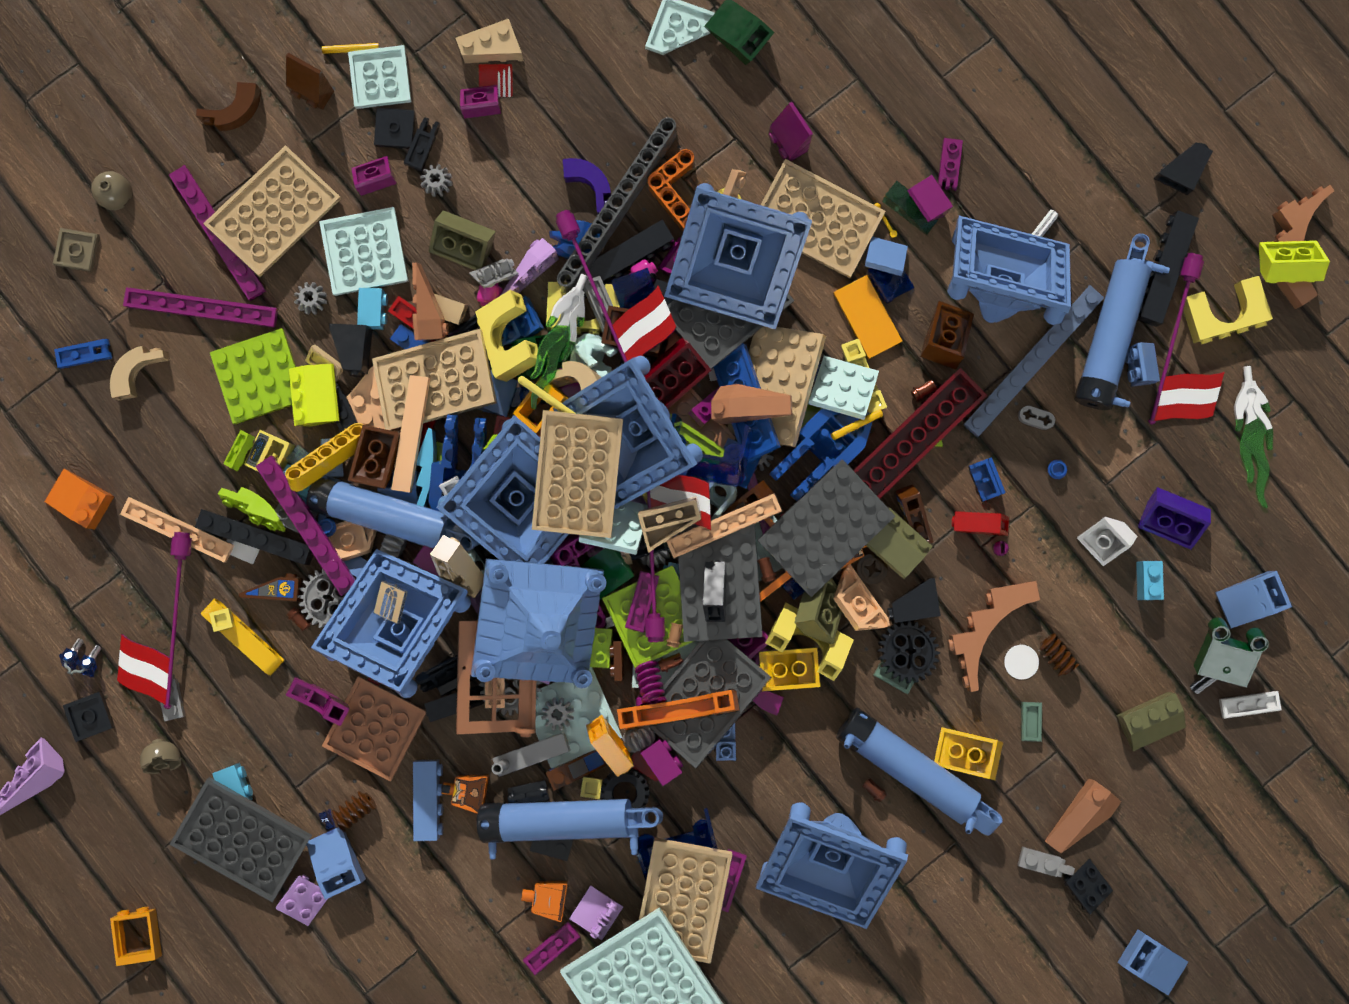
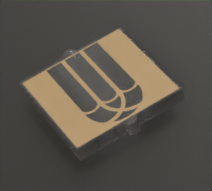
M381 581L373 613L384 618V621L389 620L395 624H400L408 591L397 587V584Z

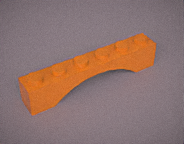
M727 690L682 700L617 709L619 728L627 730L740 710L737 691Z

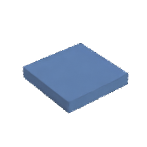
M872 237L869 242L865 266L902 276L908 246Z

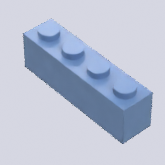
M415 760L413 762V841H437L440 835H443V823H440V816L443 815V804H440V796L443 795V785L440 784L443 766L439 764V760Z

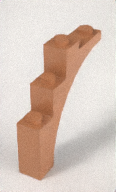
M1329 185L1324 189L1320 186L1312 192L1313 196L1309 199L1304 197L1299 202L1294 200L1288 204L1285 201L1277 207L1278 211L1273 214V217L1283 231L1274 236L1276 238L1274 242L1304 241L1308 224L1315 210L1325 198L1334 192L1332 186ZM1311 282L1276 283L1294 309L1303 306L1318 295Z
M1036 581L987 589L985 599L987 605H990V609L968 612L969 617H966V621L971 631L949 635L950 640H947L949 651H952L954 655H961L958 660L960 668L964 670L962 682L967 691H979L977 676L979 658L983 645L995 626L1013 610L1040 600Z

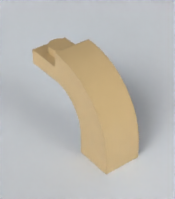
M143 346L136 347L125 353L117 361L111 373V397L118 401L137 397L135 380L138 372L146 365L169 361V353L161 350V348L149 350Z
M576 361L562 362V369L546 374V382L556 388L579 382L581 390L602 378L588 366Z

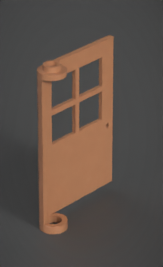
M458 621L456 734L516 732L520 734V737H532V734L536 733V681L519 680L518 694L497 695V678H493L492 695L470 696V675L478 621ZM518 698V719L496 720V699ZM492 699L491 721H469V700Z

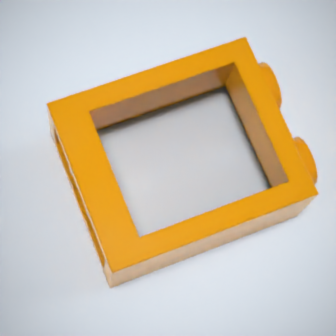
M542 377L535 384L561 403L569 399ZM529 391L513 414L538 436H541L542 420L536 426L528 419V416L541 401V398Z
M601 715L586 725L592 746L618 777L621 774L627 773L634 766L630 753L625 748L622 739L604 716Z
M141 907L136 909L137 912L131 913L129 910H122L117 912L116 916L110 918L116 966L152 961L162 956L156 909L149 910V907ZM147 917L151 949L127 953L123 920Z

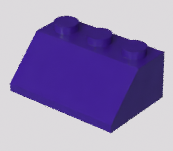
M1157 487L1147 502L1138 528L1192 550L1211 524V509Z

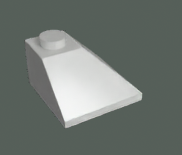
M1104 517L1079 535L1077 539L1104 566L1129 549L1138 536L1124 522Z

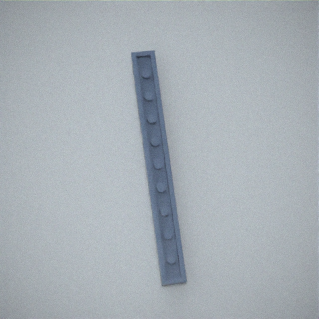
M1091 285L1088 286L1071 305L1062 323L1053 325L963 425L976 437H979L1104 297Z

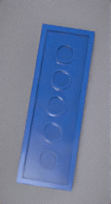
M743 343L714 367L719 387L740 384L761 389L747 346ZM771 418L732 423L743 460L746 463L781 447Z

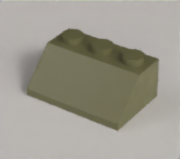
M443 210L434 221L428 252L477 270L484 267L496 231Z
M889 508L895 517L866 546L899 576L905 579L933 546Z
M832 579L812 597L805 591L803 592L794 622L804 635L829 644L834 643L842 614L841 609L833 599L837 585Z
M1172 692L1164 693L1116 715L1132 751L1186 728L1184 710L1176 693Z

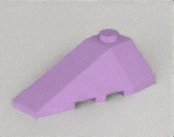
M543 238L540 241L535 240L529 246L530 249L516 269L519 274L510 279L502 294L509 290L520 293L558 261L559 258L554 247Z
M40 738L25 755L27 760L23 766H17L13 780L6 782L1 789L0 815L50 787L57 779L63 776V759L44 738Z

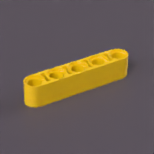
M352 424L289 467L285 472V476L290 489L295 492L304 490L353 456L356 452L363 424Z
M214 598L201 612V615L211 623L209 613L226 609L227 607ZM231 611L235 627L219 632L262 671L271 676L284 662V659Z

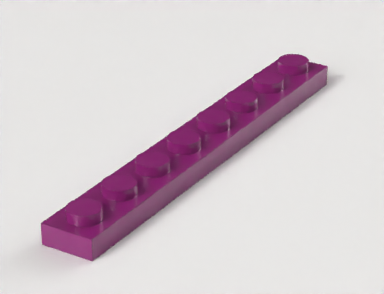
M183 165L169 174L248 300L252 301L266 292L257 275L203 224L215 213V210L189 169Z
M126 287L123 306L127 308L272 328L276 327L278 309L273 307Z
M271 455L255 467L341 596L345 595L356 579L299 493L290 489L285 472L275 457Z

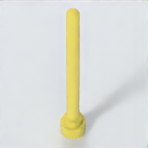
M524 376L518 378V382L558 411L575 413Z

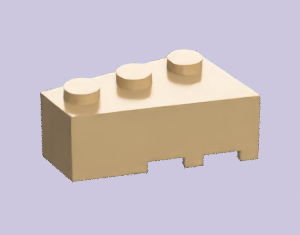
M509 19L456 37L465 63L506 62V60L524 61Z
M697 496L639 511L638 517L648 553L701 519L702 514Z
M443 535L430 553L439 577L465 588L468 591L467 595L475 598L483 586V573L459 540Z

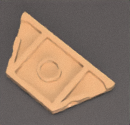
M372 366L368 370V374H365L350 392L347 399L358 423L385 429L374 366Z
M344 521L336 524V532L328 537L342 560L347 561L371 553L377 531Z
M851 564L844 567L833 599L855 631L883 629L892 626V622L888 619Z

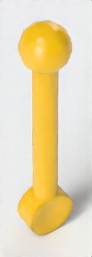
M879 203L874 204L875 206L881 208V205ZM883 215L882 219L890 231L889 236L895 238L897 232L892 229L885 215Z

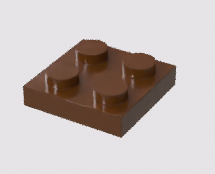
M613 641V645H610V657H614V664L610 666L611 677H614V681H623L624 644L622 641Z

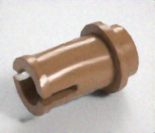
M671 623L668 640L666 639L667 646L678 648L681 645L680 638L683 625Z

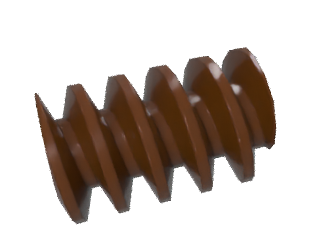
M1053 633L1040 643L1041 646L1038 651H1046L1043 658L1050 656L1048 664L1055 663L1052 669H1060L1057 674L1059 677L1070 673L1080 664H1074L1076 659L1074 657L1069 658L1071 652H1064L1066 646L1060 645L1061 640L1055 639L1056 633Z
M358 791V799L355 796H351L352 803L346 800L345 808L339 805V813L336 810H332L333 818L343 832L346 831V828L352 827V823L356 824L358 818H364L365 814L371 813V809L377 808L373 798L367 792L363 794L361 791Z

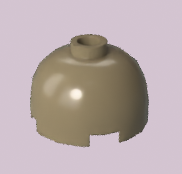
M105 171L94 178L91 184V193L94 200L100 206L107 210L116 211L124 208L129 198H132V187L123 175L114 171Z
M164 739L153 740L151 744L147 745L140 755V766L143 769V773L159 774L161 769L170 768V771L181 766V756L176 745L164 741Z

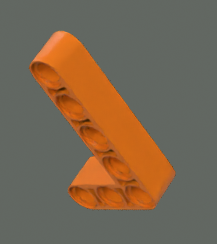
M688 149L678 152L648 177L649 191L682 232L684 231L690 208L671 185L693 168L694 154ZM688 157L691 161L685 164L681 162V159ZM671 168L676 171V173L673 175H668L666 173V171ZM654 180H659L661 185L655 187L651 183ZM669 194L673 197V199L671 201H665L663 199L664 195ZM682 209L685 213L682 216H678L675 214V211Z

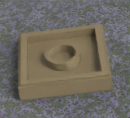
M60 228L53 265L92 272L99 235Z

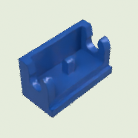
M992 457L968 466L982 502L1006 493Z

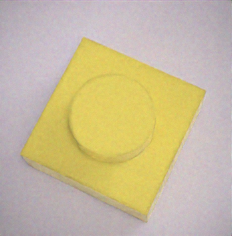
M230 608L209 613L213 632L235 627Z
M583 777L580 797L600 799L603 779Z

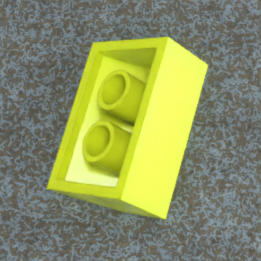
M1317 241L1259 243L1260 273L1266 282L1324 281L1330 260Z
M334 364L304 365L290 368L289 377L294 426L312 427L339 421Z

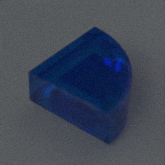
M330 809L319 813L321 822L326 824V829L329 830L336 827Z

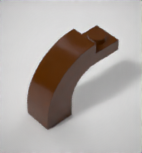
M237 82L236 96L231 105L222 110L197 109L196 117L205 125H215L219 131L236 129L248 122L255 114L260 102L261 89L256 83Z

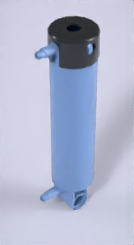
M1145 234L1135 235L1132 239L1127 259L1115 262L1084 370L1074 397L1075 401L1083 406L1098 410H1110L1113 404L1122 407L1130 406V401L1115 396L1151 272L1169 273L1170 270L1169 267L1145 260L1150 244L1149 237ZM1143 242L1145 246L1139 248L1135 245V243Z
M324 475L310 485L307 493L308 509L319 514L318 522L326 518V516L334 517L432 549L435 548L443 535L459 540L466 552L479 545L476 540L440 511L345 483L336 478Z
M856 707L853 709L839 728L836 739L844 744V748H850L854 752H858L959 824L965 822V832L967 834H971L973 828H975L984 835L989 836L1003 822L1001 815L980 800L981 794L885 728L860 708Z
M629 799L509 804L484 803L479 807L477 813V833L482 843H488L490 859H496V843L601 838H630L631 854L637 855L638 828H651L659 825L663 820V813L660 809L654 807L632 808ZM650 812L656 815L655 823H652L648 818Z

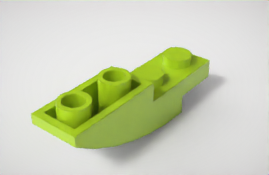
M243 487L240 488L238 493L221 488L218 492L223 505L228 508H237L241 512L246 513L253 524L265 525L272 531L279 530L284 532L286 530L275 510L258 494Z

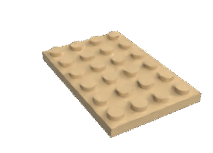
M285 145L203 224L254 273L261 277L341 200V197Z
M787 159L784 160L761 203L762 206L793 215L796 212L807 214L809 219L812 220V224L802 254L848 278H851L886 212Z
M764 326L753 335L749 355L761 389L792 396V415L771 418L780 445L796 448L826 336L820 333L776 327L775 330ZM732 423L728 424L727 428L735 435Z
M481 329L372 359L386 430L396 431L401 429L410 375L430 378L423 423L445 418L448 414L456 415L497 403Z
M543 410L532 530L611 538L623 418Z
M654 837L639 920L660 907L695 961L711 964L732 851Z

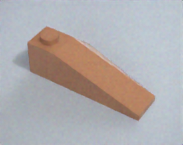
M412 263L413 288L416 290L413 304L417 309V314H413L414 338L420 341L447 338L449 326L448 323H445V318L421 264Z
M740 384L720 386L711 400V419L720 424L792 415L791 395Z
M1088 779L1045 842L1058 852L1063 853L1108 820L1121 801L1098 782Z

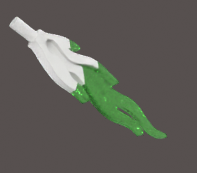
M584 274L580 275L576 287H572L567 294L556 302L551 316L546 323V327H552L561 314L558 323L541 341L535 370L530 376L531 379H536L541 374L545 358L548 355L546 369L536 384L542 390L555 377L562 349L566 345L561 356V360L566 361L576 343L577 327L583 326L585 318V292L583 288L588 278ZM533 392L531 394V408L536 409L538 396Z
M1251 366L1243 367L1245 382H1242L1241 390L1234 404L1235 430L1238 432L1242 429L1243 414L1245 412L1246 421L1240 441V454L1248 474L1247 483H1251L1255 475L1251 459L1253 454L1258 468L1256 495L1261 505L1267 508L1264 488L1269 476L1270 467L1265 456L1263 440L1266 434L1267 450H1272L1273 428L1263 410L1266 413L1271 410L1266 396L1258 388L1256 381L1252 379Z

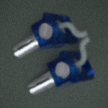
M78 638L71 649L66 648L59 655L61 664L68 669V674L81 673L94 677V672L97 669L95 658L99 654L101 647L96 645L90 655H84L79 661L77 651L84 641Z

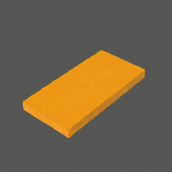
M867 275L833 292L856 338L860 340L868 360L902 342L899 333Z

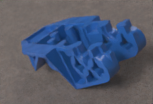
M822 408L801 428L796 448L769 475L777 481L810 449L822 462L790 494L797 502L841 459L848 465L865 448L872 422L833 440L831 433L859 420V418Z
M447 415L444 425L446 436L443 443L442 460L431 464L428 502L431 509L439 511L436 508L439 499L444 496L439 485L456 476L460 480L467 472V470L456 469L458 463V415ZM485 418L475 419L473 430L475 431V439L472 446V463L470 467L484 452L483 448L487 441V419Z

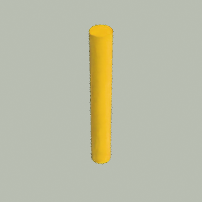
M379 43L322 46V53H348L379 48Z
M879 409L867 415L865 420L859 419L831 433V438L836 440L882 417V411Z

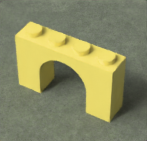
M1256 276L1245 279L1234 285L1240 303V314L1233 323H1224L1214 317L1205 291L1187 296L1183 312L1193 343L1201 342L1202 345L1212 342L1214 337L1223 339L1231 336L1230 333L1237 331V334L1249 331V327L1255 326V329L1267 326L1266 322L1273 318L1260 277Z
M548 282L546 328L551 333L568 331L567 326L556 325L560 320L561 314L559 318L551 316L556 302L566 294L561 291L558 282ZM605 284L613 306L624 308L625 285ZM596 318L589 321L577 319V335L581 334V332H589V334L594 335L602 333Z
M512 290L507 291L475 311L477 323L483 332L492 374L496 379L505 382L542 361L537 344L524 340L506 351L503 348L502 334L506 325L527 311L522 295Z
M788 603L784 604L765 642L767 645L783 653L793 635H804L794 623L798 612L797 608ZM839 631L836 632L833 644L809 637L820 646L823 654L817 672L835 681L843 669L854 639Z

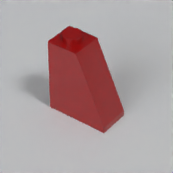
M955 511V516L952 517V527H954V531L962 533L1008 536L1010 517L998 513Z

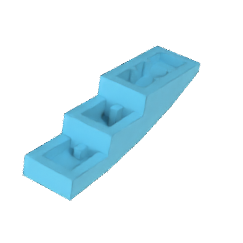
M430 428L426 432L416 464L422 467L416 482L417 486L422 487L417 505L427 508L429 505L431 464L437 461L436 433Z

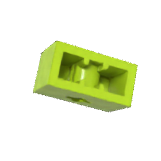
M595 628L590 667L610 668V645H612L613 629Z

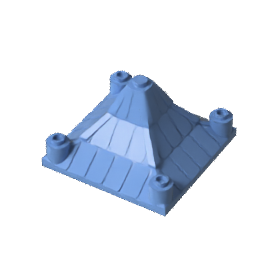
M700 184L695 190L664 297L776 330L812 220L803 212H796L793 215L715 192L710 184Z
M959 216L952 237L955 252L953 276L947 290L950 297L955 300L964 299L969 290L979 301L982 317L990 323L1007 319L1019 311L1040 309V307L1046 308L1043 316L1047 323L1051 325L1062 323L1065 314L1071 308L1070 244Z
M637 356L628 360L562 403L576 414L623 418L614 510L694 467L703 457V452L698 445L692 443L685 446L678 432L673 427L667 407L655 397L654 392L646 382L644 376L650 371V363L644 356Z
M515 415L503 423L500 433L453 489L439 499L436 508L498 560L545 564L568 536V533L532 530L540 437Z
M376 549L311 648L322 654L329 661H337L395 690L401 697L410 698L417 691V683L412 679L415 672L421 666L426 655H428L434 642L452 617L453 612H465L470 607L471 600L465 588ZM381 582H384L392 587L386 589L380 614L378 615L374 613ZM393 587L405 592L397 623L391 621L397 600V591H393V593L391 589H394Z
M486 559L471 676L477 677L481 682H489L493 678L574 683L575 686L581 689L588 687L592 683V675L589 668L600 592L606 587V579L603 576L604 570Z
M801 802L793 804L789 819L768 862L762 865L755 889L867 929L907 862L906 842L899 837H894L887 841L886 848H881V846L862 836L858 827L844 814H832L824 819V821H809L810 807Z

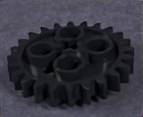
M907 621L905 625L903 622H899L898 626L893 624L891 626L892 630L887 628L885 630L887 635L882 634L880 636L884 641L878 642V645L882 648L877 650L878 653L882 654L878 660L884 661L881 668H888L885 674L892 672L891 679L898 676L899 683L905 679L906 684L911 683V680L914 683L919 682V679L923 681L926 679L925 675H932L930 670L936 669L933 663L939 662L935 656L939 655L940 652L935 651L939 644H933L936 637H929L931 630L925 632V625L918 628V622H915L912 626L911 621ZM896 638L902 640V647L896 644ZM915 639L920 640V642H921V647H920V648L915 645V643H914V640H915ZM908 649V651L911 652V655L905 652V650ZM896 657H900L902 659V666H899L896 663ZM915 658L920 659L921 667L915 664Z

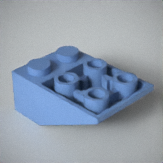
M1267 571L1215 592L1230 628L1292 607L1277 571Z
M339 827L308 841L307 847L316 880L325 900L362 883L366 879L346 833Z
M1137 930L1117 963L1166 995H1169L1188 961L1142 931Z

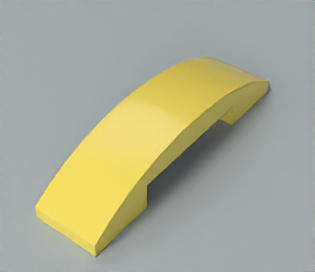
M859 339L841 345L846 362L869 368ZM876 383L867 410L869 414L879 409L887 408Z

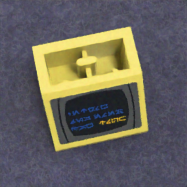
M259 430L244 465L258 471L255 466L272 455L284 470L295 445Z

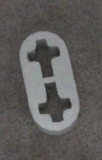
M1025 406L1018 412L1019 421L1032 427L1047 430L1055 424V417L1052 413L1032 406ZM1028 410L1029 414L1035 416V418L1030 417L1026 420L1023 413ZM1047 416V420L1050 423L1043 425L1044 422L1038 420V418H1045Z

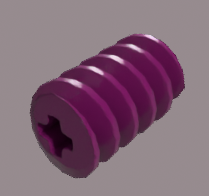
M657 661L644 662L635 669L636 678L639 682L638 687L641 689V701L646 705L664 703L667 700L666 697H660L665 694V691L659 689L663 687V683L658 682L662 679L661 675H656L660 672V669L654 668L658 666Z

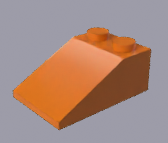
M63 469L44 502L81 526L95 530L114 496L67 469Z

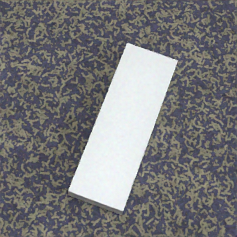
M1278 691L1219 699L1223 719L1281 711Z

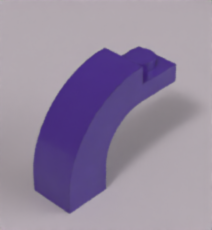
M577 158L563 159L565 183L582 182L589 185L596 194L598 215L608 200L604 198L611 196L607 178L597 166L586 160Z

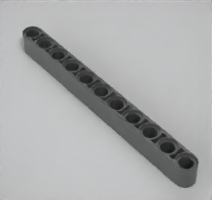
M668 117L660 121L579 242L578 246L588 269H590L647 183L650 174L655 171L675 141L677 127L675 120ZM647 158H652L650 161H644ZM637 173H642L641 176H634ZM627 188H631V189H632V190L629 191V192L624 191V190L627 189ZM617 203H621V204H622V205L619 206V207H615V205H616ZM608 218L612 219L610 222H604ZM596 234H602L598 238L594 237ZM576 249L557 276L559 287L566 294L572 287H576L581 274L586 275ZM586 249H591V252L583 253ZM577 264L581 265L578 269L573 268ZM571 280L569 284H563L564 281Z

